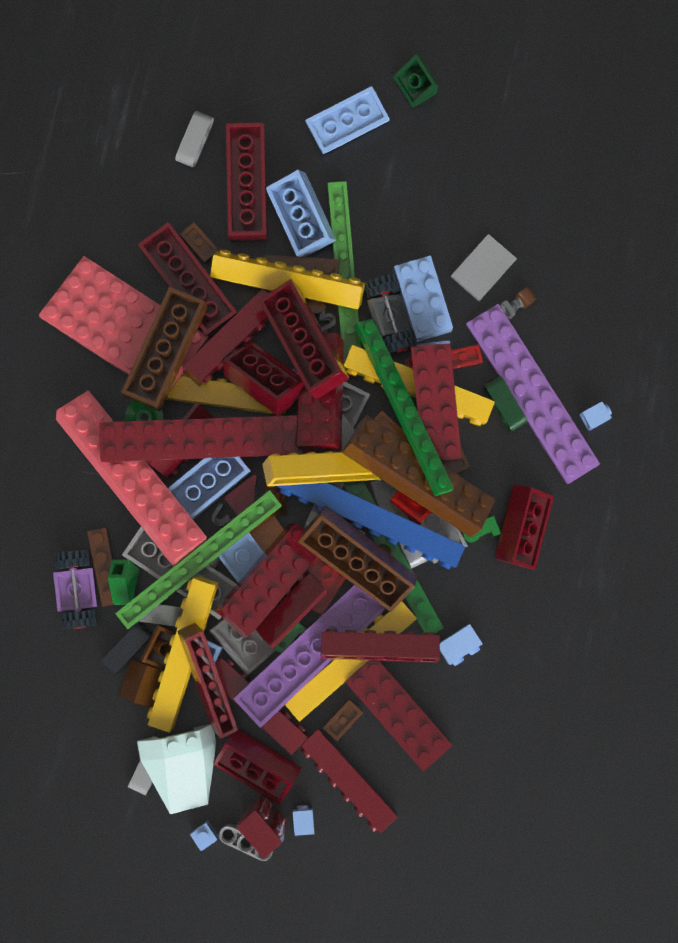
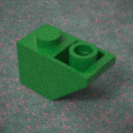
M130 560L111 561L108 582L114 605H127L133 600L140 569Z

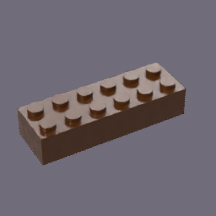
M168 288L121 391L125 398L161 412L207 310L205 301L174 288Z
M326 505L303 530L298 542L390 612L396 608L416 585L417 574Z

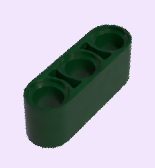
M500 375L483 384L486 394L490 400L495 401L494 407L510 432L528 422L525 414Z

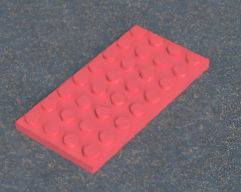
M83 256L40 312L39 317L129 376L161 305ZM197 330L171 390L183 375V366L209 339L208 336Z

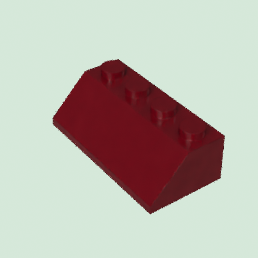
M252 341L223 359L224 377L277 416L292 406L304 386L302 379L297 373Z
M197 402L183 417V419L215 418ZM190 459L148 460L147 463L169 480L171 477L174 479L181 471L179 467L183 462L186 464Z
M513 485L494 559L531 570L536 569L554 496L532 487Z
M309 571L303 573L255 630L273 649L328 591Z
M240 730L229 736L213 763L214 766L263 796L268 797L278 805H280L302 769L294 762L289 761Z

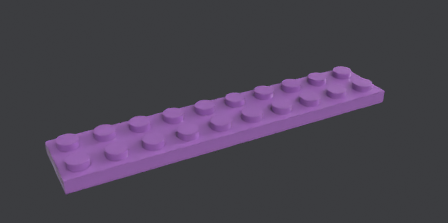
M495 305L466 323L467 328L479 344L497 375H500L525 414L529 426L565 483H571L600 465L507 316L500 308V305Z
M354 585L246 686L234 700L261 728L332 660L320 659L322 632H325L326 629H336L337 632L356 630L357 633H361L386 608Z

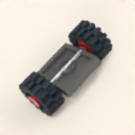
M388 274L374 278V280H369L364 286L368 298V306L381 337L387 336L383 338V341L390 355L409 351L411 344H417L401 294L393 295L401 290L397 275Z

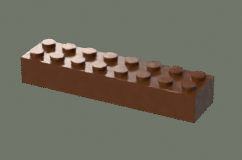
M368 415L357 425L342 452L471 538L482 529L495 502L494 498L445 466L444 468L454 489L451 492L434 496L410 443Z

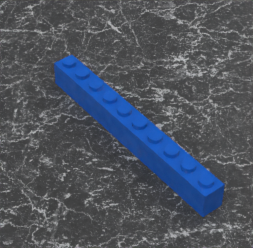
M328 483L277 486L281 489L280 493L290 497L293 494L298 497L297 500L306 505L309 502L316 505L315 509L319 511L326 505L343 519L346 518L352 521V526L359 529L362 526L370 529L368 533L379 537L381 534L387 537V542L397 545V543L405 545V550L411 553L418 551L422 553V558L431 562L433 559L440 561V566L449 570L450 567H457L466 547Z

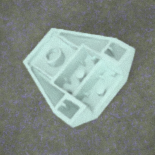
M211 724L194 727L193 731L168 737H152L137 741L140 761L170 814L208 805L216 749V738Z

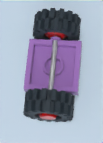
M74 550L53 554L55 570L69 569V571L53 573L57 612L73 610L71 613L60 614L62 630L97 625L95 610L81 611L83 608L97 607L93 569L77 570L79 567L90 566L88 550Z

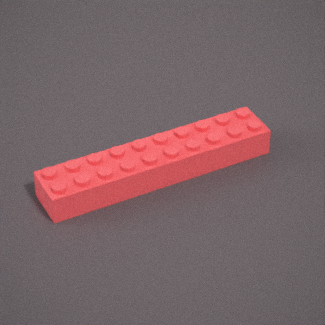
M89 390L57 410L56 420L172 566L178 564L206 541L207 536L146 461L100 462L99 422L114 421Z

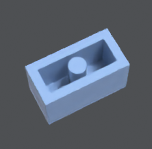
M467 624L440 642V652L449 665L453 663L456 666L464 661L463 656L470 653V655L478 652L482 642L471 625Z

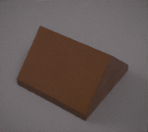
M158 624L140 661L165 670L166 664H164L166 654L171 651L170 640L173 634L176 635V632Z
M131 659L118 696L136 704L153 707L155 703L153 700L154 692L156 689H159L161 684L158 682L161 671L165 670Z

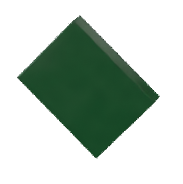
M419 53L411 58L393 76L412 108L437 94L438 83Z

